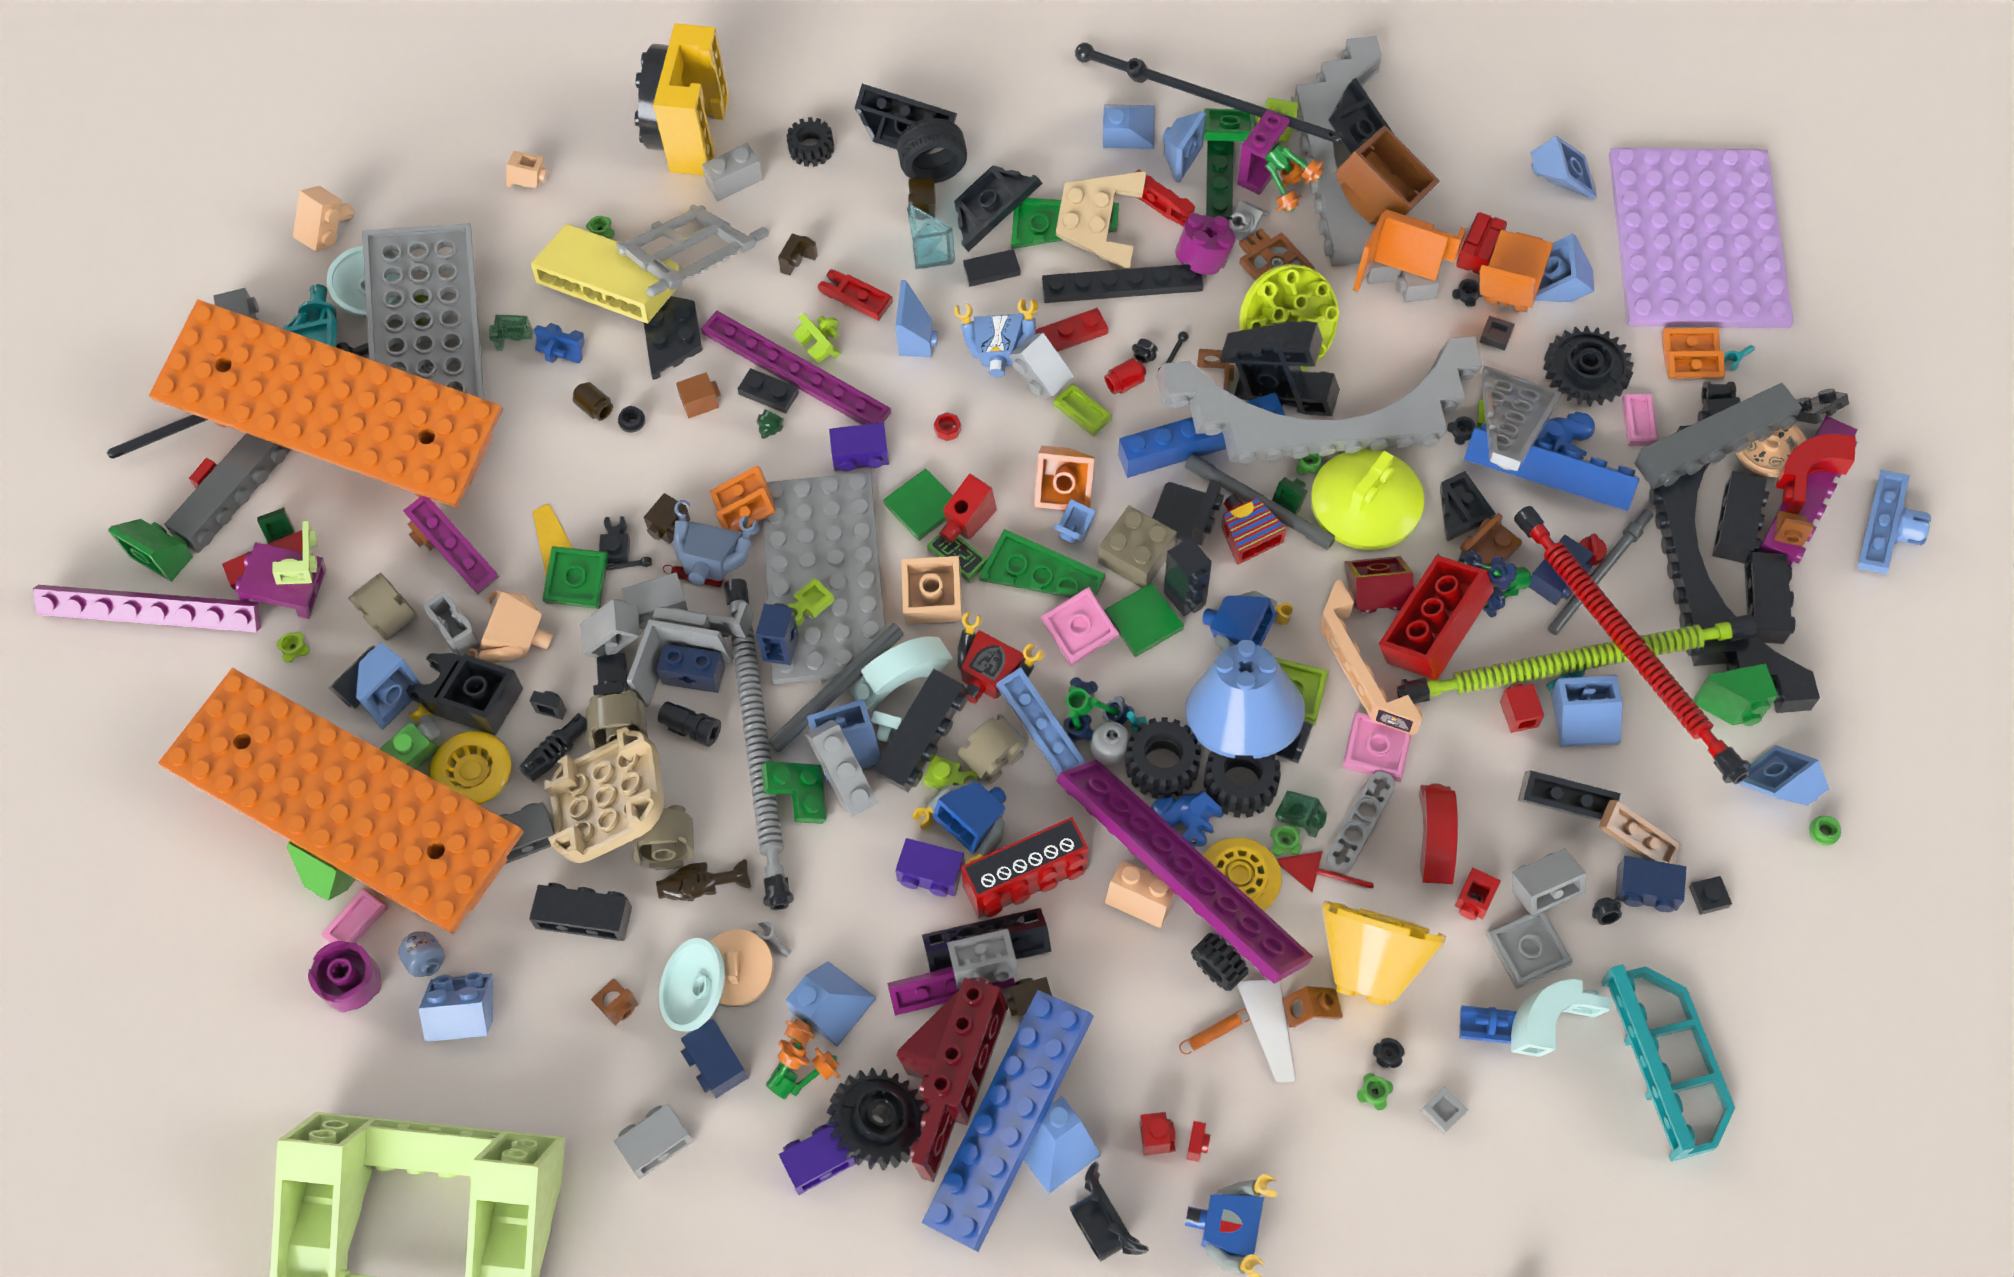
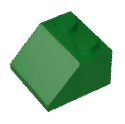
M142 519L113 525L108 529V532L129 558L170 582L176 578L193 558V555L187 549L189 544L183 538L176 534L173 537L168 535L167 531L156 522L149 524Z
M1761 664L1709 674L1693 700L1698 707L1731 725L1744 723L1745 726H1751L1762 721V718L1771 708L1778 694L1767 665Z

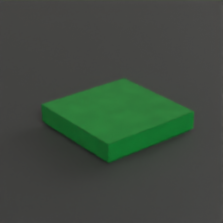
M1204 109V113H1206L1204 140L1244 142L1256 126V117L1254 115L1237 109Z
M925 468L884 498L883 503L910 533L920 541L946 521L943 510L953 495Z
M552 546L542 601L544 603L600 609L609 554L602 551Z
M1153 583L1146 585L1104 609L1120 637L1135 657L1179 633L1184 628L1180 619Z

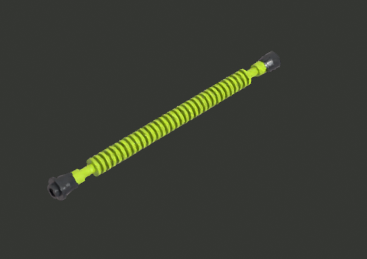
M1752 614L1728 618L1727 622L1715 624V627L1701 629L1700 625L1697 624L1693 625V627L1687 626L1685 628H1678V630L1672 629L1670 631H1663V633H1651L1648 636L1641 635L1640 637L1649 646L1651 651L1658 656L1659 654L1665 655L1666 653L1670 654L1680 652L1681 650L1700 648L1704 646V641L1716 638L1719 641L1753 638L1757 635V627ZM1611 641L1610 643H1603V645L1601 643L1595 646L1590 645L1588 649L1586 646L1580 649L1575 648L1573 652L1571 649L1565 652L1560 651L1558 655L1556 652L1550 655L1544 654L1543 658L1539 655L1535 658L1529 657L1528 660L1524 658L1521 661L1514 660L1513 663L1509 661L1506 662V666L1504 662L1498 663V666L1493 664L1491 669L1489 665L1484 666L1483 669L1478 667L1476 672L1474 668L1469 669L1468 672L1463 670L1461 675L1457 671L1453 673L1454 678L1442 681L1438 679L1437 681L1433 679L1426 680V678L1411 681L1402 679L1401 685L1397 686L1398 698L1409 695L1413 704L1430 701V697L1440 696L1441 692L1456 690L1458 695H1460L1464 691L1465 693H1470L1471 688L1473 692L1478 691L1479 688L1480 690H1486V686L1488 689H1491L1494 686L1501 687V683L1503 686H1506L1509 683L1516 684V680L1518 683L1524 680L1527 682L1531 681V678L1537 680L1539 677L1540 679L1546 678V675L1547 677H1552L1553 675H1561V672L1562 674L1573 673L1576 670L1583 671V669L1588 670L1591 667H1603L1606 664H1619L1621 661L1624 663L1628 662L1629 659L1625 657L1615 642Z

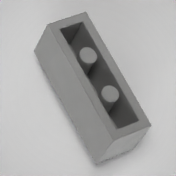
M829 720L805 733L847 814L853 817L878 803L838 723Z

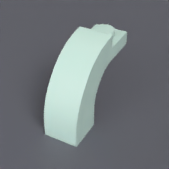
M939 637L912 639L889 649L861 670L863 677L850 689V692L856 701L864 699L868 713H871L900 685L916 678L929 677L933 668L941 672L954 659Z
M1577 979L1562 980L1532 994L1522 1003L1515 1015L1511 1031V1052L1540 1057L1556 1050V1022L1561 1012L1596 1017L1611 1010V997L1598 995V992L1594 990H1583L1582 980Z

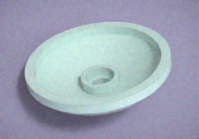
M358 246L341 253L332 262L327 273L326 282L331 299L340 309L355 316L367 317L363 246ZM388 251L384 256L386 258H395L397 255L392 251ZM396 273L389 274L386 280L390 282L396 281L400 275ZM393 296L388 299L387 303L396 305L401 301V298Z
M692 938L685 941L674 951L664 969L660 983L659 1004L665 1022L674 1030L691 1032L698 1029L710 1019L720 1003L725 985V966L719 949L711 941L702 938Z

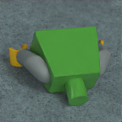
M421 703L417 704L419 707L416 711L408 713V716L416 724L410 722L379 748L414 769L421 766L439 748L434 740L439 737L440 728L432 719V714Z

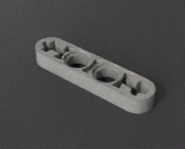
M1383 771L1376 772L1368 779L1329 849L1326 865L1331 872L1343 875L1352 869L1393 794L1395 781L1390 774ZM1380 782H1384L1386 784L1385 789L1381 790L1378 799L1373 797L1376 786ZM1363 804H1369L1374 807L1376 814L1372 817H1365L1360 813L1359 807ZM1350 828L1358 829L1362 834V839L1357 842L1350 841L1346 837L1345 832ZM1343 847L1349 849L1345 862H1342L1340 865L1336 864L1335 857L1340 856Z

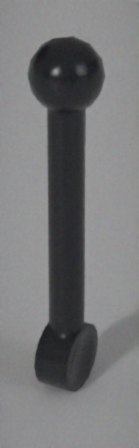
M1182 331L1178 334V341L1166 363H1172L1182 343L1188 340L1187 332Z
M643 557L637 561L607 565V570L634 566L649 567L652 565V558Z

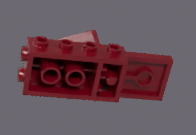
M964 977L960 989L898 1049L896 1055L908 1075L922 1079L920 1093L928 1109L924 1111L922 1116L921 1128L923 1130L920 1139H915L912 1144L910 1158L921 1178L927 1181H935L955 1122L968 1125L1008 1010L1000 987L993 986L992 982L981 977H975L974 980Z

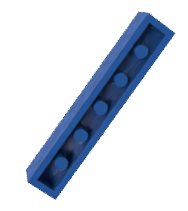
M1276 393L1245 401L1251 405L1285 416ZM1190 417L1119 438L1118 456L1125 474L1129 478L1187 461L1193 453L1201 457L1227 448L1223 432L1213 436H1208L1206 433L1196 434L1193 418Z
M1482 423L1481 427H1474L1464 460L1616 508L1629 510L1640 479L1639 476L1634 475L1636 470L1619 465L1618 469L1607 466V461L1596 457H1591L1590 461L1579 458V452L1566 448L1563 449V452L1552 449L1553 444L1541 440H1536V443L1533 444L1518 471L1505 470L1497 464L1490 462L1486 423Z

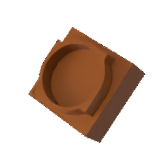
M1385 125L1354 151L1335 172L1339 176L1336 181L1341 185L1345 197L1369 224L1372 222L1377 223L1385 209L1403 215L1408 214L1440 182Z

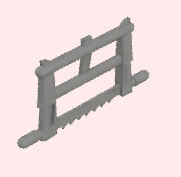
M693 204L690 206L689 211L663 224L657 221L651 224V230L627 242H617L616 247H618L620 255L628 256L644 271H649L660 280L649 286L646 290L647 295L653 297L667 290V288L675 290L682 285L684 279L693 278L694 274H702V270H709V266H716V263L723 262V259L730 258V255H737L739 250L745 252L752 249L756 242L768 236L769 230L761 227L747 236L731 227L730 223L706 211L703 205L696 206ZM695 219L705 226V228L688 237L674 231ZM714 234L729 243V245L677 272L662 262ZM661 236L676 242L653 255L640 248Z

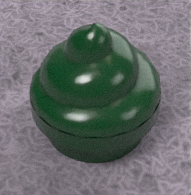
M764 409L762 415L759 414L757 417L761 438L766 439L770 435L773 436L780 432L784 427L782 426L784 418Z

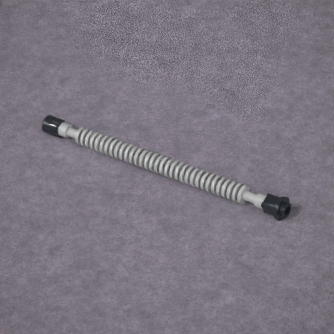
M731 579L724 584L726 603L730 605L731 616L735 619L741 602L748 603L749 605L747 582L743 579ZM751 625L747 638L731 636L759 839L758 843L760 846L759 850L760 854L766 855L768 864L765 868L764 888L766 896L763 898V903L765 906L770 907L771 910H783L789 906L788 904L793 902L794 897L789 890L788 877L784 876L783 865L779 862L778 854L784 850L778 816L779 811L777 809L778 804L776 802L777 797L776 794L764 793L761 766L765 761H771L754 633Z

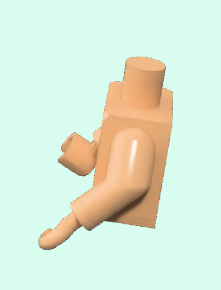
M498 590L489 594L487 602L491 604L492 599L496 597L497 603L479 647L481 652L479 653L477 650L470 648L467 651V655L490 663H499L526 658L531 645L548 650L554 634L538 629L542 614L527 595Z

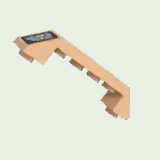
M1341 579L1335 581L1322 614L1320 631L1371 720L1411 735L1418 733L1422 721V712L1419 706L1413 704L1409 695L1388 702L1384 690L1378 688L1374 681L1371 667L1368 664L1365 665L1360 657L1357 643L1349 638L1343 619L1349 618L1355 602L1354 596L1349 588H1345Z

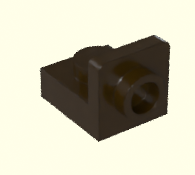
M792 233L778 256L780 272L790 276L794 268L799 267L803 257L816 260L818 256L816 242L807 236H799Z

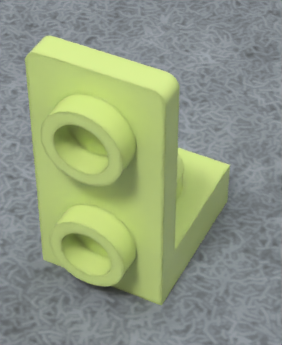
M309 520L303 521V561L283 559L280 562H273L272 572L276 585L312 583V573L317 572V557L312 555V547H317L316 530H311Z

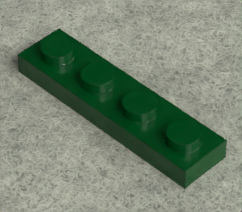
M1207 140L1206 216L1214 218L1221 216L1229 221L1233 215V141Z

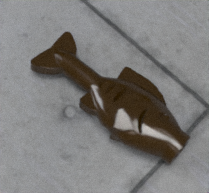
M747 860L740 861L732 871L715 874L707 871L708 866L706 862L688 864L665 879L656 881L658 898L694 901L695 898L701 897L704 894H716V885L732 882L744 888H751Z

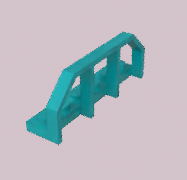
M1623 964L1611 967L1601 983L1603 987H1609L1627 1037L1624 1039L1625 1045H1631L1648 1088V1091L1645 1093L1646 1099H1652L1672 1149V1153L1669 1155L1670 1161L1673 1162L1714 1151L1721 1141L1735 1106L1687 988L1646 966L1629 971L1625 970ZM1643 978L1676 995L1680 1000L1687 1020L1649 1030L1646 1023V1009L1641 1002L1638 1003L1634 993L1636 989L1634 979ZM1691 1029L1709 1074L1670 1084L1671 1073L1667 1064L1662 1063L1660 1059L1657 1038ZM1713 1083L1724 1111L1710 1142L1695 1146V1134L1689 1124L1686 1125L1682 1114L1683 1104L1677 1092Z

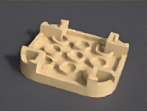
M627 727L617 730V739L575 760L565 755L558 760L561 766L553 774L551 781L545 780L544 790L551 795L555 834L548 837L550 844L561 855L574 863L590 861L644 835L658 822L663 812L664 795L656 746L643 733L630 731Z

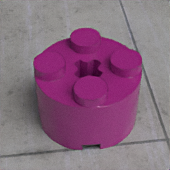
M1197 213L1190 214L1175 249L1179 262L1183 264L1185 261L1191 265L1190 270L1204 275H1213L1218 273L1221 268L1224 269L1235 243V234L1229 227V221L1221 216L1214 218Z
M334 941L325 945L314 956V962L311 970L309 969L308 980L313 991L326 1004L339 1012L352 1011L363 1007L381 990V974L377 963L362 946L356 943Z

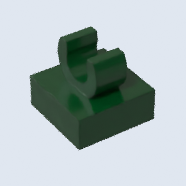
M1284 477L1279 481L1272 501L1297 514L1301 510L1308 492L1303 489L1306 483L1298 478L1292 482Z
M285 508L257 517V522L268 544L296 533Z

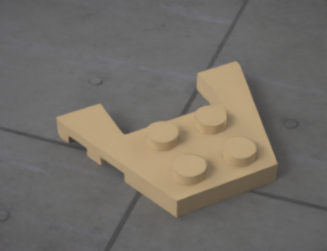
M1142 171L1064 183L1056 236L1085 251L1087 249L1100 256L1106 262L1110 261L1120 266V269H1130L1134 246L1107 242L1115 194L1142 198L1146 172Z

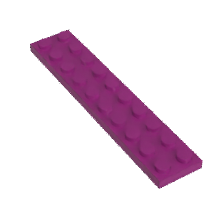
M1095 759L1060 773L1056 782L1065 789L1066 793L1075 798L1090 815L1094 816L1107 828L1110 834L1118 838L1133 855L1137 856L1149 867L1153 874L1161 878L1176 895L1180 896L1193 908L1196 914L1204 918L1220 936L1233 945L1241 956L1247 958L1265 978L1275 984L1309 964L1313 956L1102 763Z

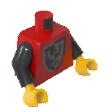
M966 612L962 617V622L966 629L962 630L957 648V667L961 671L962 681L968 684L966 687L968 701L976 704L983 693L994 699L999 698L1002 694L996 687V683L1020 667L1029 678L1035 667L1033 663L1044 658V651L1039 650L1033 658L1031 652L1035 644H1028L1022 653L981 630L975 633L974 629L981 625L982 617L977 615L976 623L972 625L968 620L970 612Z

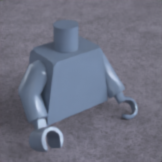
M680 500L675 504L674 509L675 513L679 516V521L675 520L673 547L677 559L683 563L684 572L689 575L688 578L691 583L703 585L706 578L721 581L729 572L744 565L752 544L750 538L760 530L756 519H754L752 527L747 528L749 518L747 516L741 518L739 524L744 531L742 535V532L690 522L689 524L686 521V514H681L678 507L681 503H686L690 507V503L686 500Z

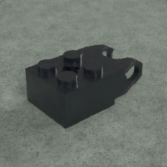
M454 653L428 654L426 660L429 661L430 667L438 671L440 675L430 684L409 685L406 689L409 698L418 704L421 703L433 715L496 736L523 690L515 670L466 654L463 656Z

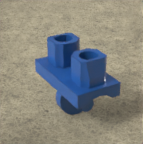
M553 323L546 327L537 325L534 328V334L536 335L535 351L545 353V360L547 362L554 363L557 358L575 363L582 361V348L585 344L583 332L574 330L567 334L562 332V328L559 325Z
M1461 1005L1459 1039L1511 1044L1512 1025L1517 1011L1496 1009V1007L1482 1008Z

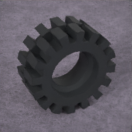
M808 117L807 122L804 121V118L799 119V125L794 122L792 124L793 128L789 127L788 134L786 135L788 150L792 160L796 159V163L799 165L803 161L806 167H809V163H813V167H815L818 161L824 164L825 158L829 160L831 153L834 152L832 129L828 127V123L824 121L821 124V119L816 118L814 122L812 117ZM811 138L820 140L817 144L811 146L801 144L804 140Z
M1208 933L1192 949V958L1197 961V966L1203 969L1202 972L1205 975L1207 974L1213 983L1216 982L1217 986L1223 987L1226 991H1232L1248 975L1249 969L1246 967L1247 964L1244 960L1240 959L1241 956L1239 953H1235L1231 945L1228 946L1223 938L1220 939L1218 935Z

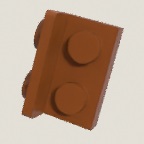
M1498 513L1492 519H1485L1478 528L1479 532L1474 537L1469 535L1462 542L1459 549L1462 550L1461 553L1463 551L1469 553L1470 550H1475L1477 555L1481 556L1483 564L1493 565L1492 559L1496 556H1501L1506 561L1521 546L1522 540L1501 524L1503 516Z

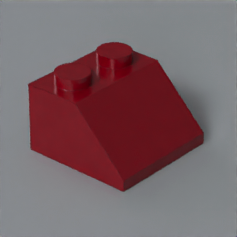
M1401 556L1345 561L1348 587L1354 596L1355 602L1353 605L1357 611L1374 613L1380 608L1401 610L1414 590L1413 571Z

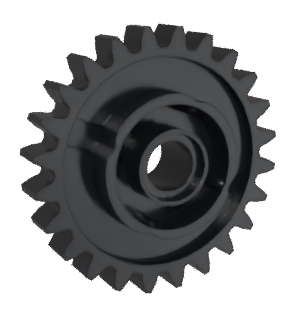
M1585 326L1584 331L1580 332L1577 327H1574L1572 334L1564 330L1562 337L1557 335L1554 343L1550 342L1544 357L1543 369L1547 371L1545 379H1552L1550 387H1559V392L1567 394V401L1576 398L1577 405H1580L1585 400L1589 407H1591L1595 400L1602 406L1605 399L1613 402L1615 395L1620 397L1623 390L1627 389L1633 375L1631 370L1634 362L1629 361L1632 354L1624 353L1627 345H1618L1619 337L1610 339L1609 331L1600 334V330L1597 327L1594 332H1590L1588 326Z
M874 1068L870 1069L867 1076L862 1070H859L855 1078L849 1075L844 1082L845 1084L840 1083L836 1089L837 1093H833L830 1099L832 1104H830L826 1113L831 1115L826 1124L835 1128L830 1134V1138H839L840 1142L836 1148H847L848 1151L845 1157L847 1159L853 1155L857 1156L858 1166L866 1160L870 1170H872L876 1163H879L883 1171L887 1168L889 1162L894 1168H897L901 1160L906 1163L910 1160L912 1144L915 1139H920L923 1130L921 1128V1120L924 1114L921 1108L925 1102L915 1098L919 1091L918 1089L908 1090L909 1080L903 1083L898 1081V1073L889 1078L886 1069L882 1071L880 1076L876 1074ZM872 1115L882 1118L883 1123L876 1121Z

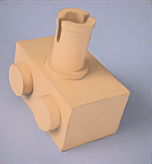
M321 186L300 190L293 237L314 251L335 246L338 223L352 220L354 210L350 204H342L340 198Z
M1122 860L1110 881L1105 903L1161 928L1172 908L1176 894L1161 878L1153 874L1147 865L1143 870Z

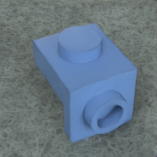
M1070 499L1060 523L1054 526V529L1060 531L1058 537L1073 544L1076 539L1084 542L1098 511Z

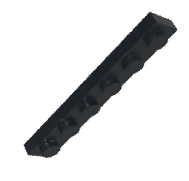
M1184 264L1042 275L1044 303L1203 291L1202 274L1190 270L1191 265Z

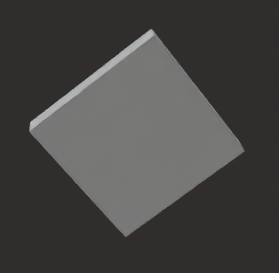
M1544 911L1533 916L1530 914L1524 915L1490 930L1486 934L1516 989L1568 967L1573 962Z

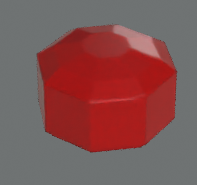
M946 412L937 416L934 422V431L939 439L950 441L958 438L961 431V423L957 415Z

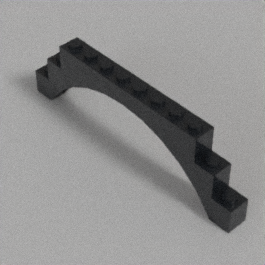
M1740 398L1706 400L1702 410L1698 412V422L1741 402ZM1691 425L1679 426L1677 432ZM1710 463L1704 465L1693 475L1685 474L1679 477L1670 486L1665 487L1662 485L1656 489L1650 486L1651 489L1649 491L1650 503L1655 505L1656 509L1655 524L1662 534L1661 549L1663 554H1667L1668 558L1667 574L1669 579H1673L1675 587L1673 590L1674 602L1679 604L1681 612L1679 616L1681 628L1693 627V625L1699 624L1701 629L1715 627V624L1727 622L1728 618L1736 617L1726 606L1710 580L1698 547L1695 525L1697 492L1704 472ZM1757 636L1736 641H1730V639L1719 641L1716 638L1704 641L1703 647L1686 650L1687 655L1692 658L1693 666L1727 664L1726 670L1730 671L1766 664L1778 694L1773 702L1776 713L1810 711L1820 699L1813 671L1774 651Z

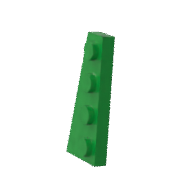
M1026 198L1014 210L1011 249L1063 241V239L1056 236L1061 200ZM1113 202L1108 233L1116 232L1118 229L1119 203Z
M1006 529L1003 530L979 575L980 581L1069 598L1088 587L1096 597L1106 578L1105 574Z

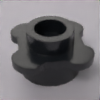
M1473 279L1462 280L1459 288L1454 289L1452 292V297L1456 300H1461L1467 307L1475 306L1476 300L1483 296L1480 295L1479 283Z
M1462 416L1457 418L1455 422H1450L1447 425V431L1453 434L1456 444L1464 445L1466 441L1471 439L1476 424L1470 417Z

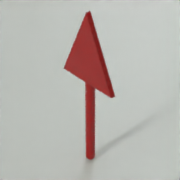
M1323 851L1276 859L1280 867L1311 892H1313L1317 874L1371 889L1374 888L1372 882L1319 869Z

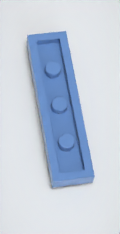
M1021 667L996 683V687L1058 776L1063 771L1086 763Z

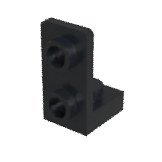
M624 653L597 657L598 685H593L594 695L606 696L628 691L627 661Z

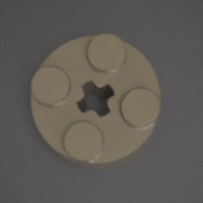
M381 572L348 598L359 611L361 610L364 614L363 618L374 630L376 629L386 641L417 616V613L410 604L398 593Z
M623 691L620 694L606 696L594 695L590 698V704L586 709L588 744L592 750L617 739V730L627 727L630 731H639L648 738L645 705L637 698V694L634 691Z
M998 714L997 721L992 717L984 722L967 738L971 744L966 749L962 745L957 753L982 781L987 780L991 784L1002 774L1001 768L1009 762L1013 765L1024 755L1022 749L1025 747V739L1002 714Z
M672 805L668 808H663V812L653 828L633 840L634 861L641 865V861L649 863V868L655 870L681 867L684 865L683 860L688 857L691 861L694 857L693 819L685 813V807Z

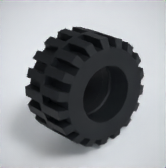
M1162 717L1160 722L1153 718L1149 719V725L1143 722L1138 726V732L1134 730L1131 733L1130 741L1127 742L1126 773L1128 778L1132 777L1131 784L1135 788L1141 786L1140 792L1146 795L1150 792L1152 793V798L1158 799V795H1164L1166 798L1173 793L1178 797L1183 794V788L1189 790L1192 787L1193 781L1197 779L1200 767L1201 746L1197 744L1198 740L1194 733L1190 735L1191 728L1188 725L1181 727L1180 721L1174 719L1173 723L1168 722V717ZM1156 749H1167L1174 752L1180 761L1172 767L1160 768L1151 764L1146 756Z
M1211 751L1208 755L1204 774L1206 794L1222 807V813L1226 815L1230 811L1234 813V817L1240 818L1241 813H1245L1246 818L1253 817L1254 811L1258 814L1264 812L1265 805L1269 807L1273 803L1280 782L1281 771L1279 770L1281 765L1279 760H1275L1276 753L1253 759V755H1235V758H1230ZM1235 767H1245L1252 770L1257 775L1259 781L1251 786H1238L1230 782L1225 773Z

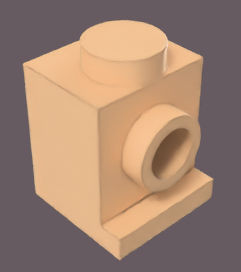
M513 151L507 163L506 186L512 187L514 183L524 187L537 188L539 183L544 184L547 178V168H544V157Z

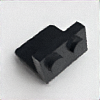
M1210 480L1206 493L1173 482L1166 483L1152 518L1175 530L1178 539L1186 540L1192 537L1197 545L1202 546L1206 534H1211L1215 524L1214 512L1215 510L1220 511L1224 500V495L1220 494L1221 483Z

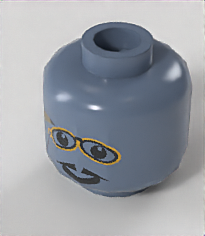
M416 931L408 934L402 940L398 951L401 962L408 973L414 977L434 975L440 969L445 958L443 948L435 936L429 932Z

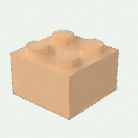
M959 556L901 559L903 615L906 625L962 622V584Z

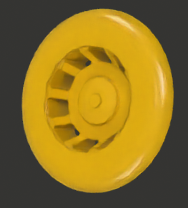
M467 731L452 736L437 749L430 763L429 777L481 805L493 799L506 785L511 773V757L507 747L497 737L482 731Z
M1241 837L1228 838L1215 843L1203 854L1209 862L1244 894L1247 895V892L1252 890L1253 893L1247 896L1263 911L1276 900L1282 882L1280 866L1271 851L1259 842ZM1257 881L1261 883L1260 887L1256 885Z

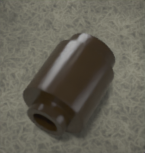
M591 382L581 383L574 389L573 403L590 418L602 421L611 414L613 404L610 398Z

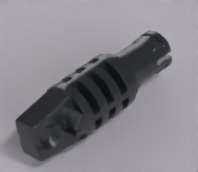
M577 713L562 729L554 730L551 736H547L545 741H542L538 748H534L519 766L521 773L534 782L554 767V764L558 763V760L564 757L566 752L573 749V742L587 730L586 718Z

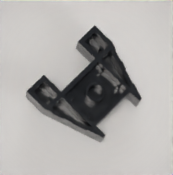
M1289 321L1227 334L1220 362L1235 363L1240 376L1234 396L1249 401L1276 393L1282 407L1283 404L1296 407L1297 413L1306 415L1333 416L1340 391L1335 374L1325 371L1302 372L1300 367H1315L1323 341L1317 322Z

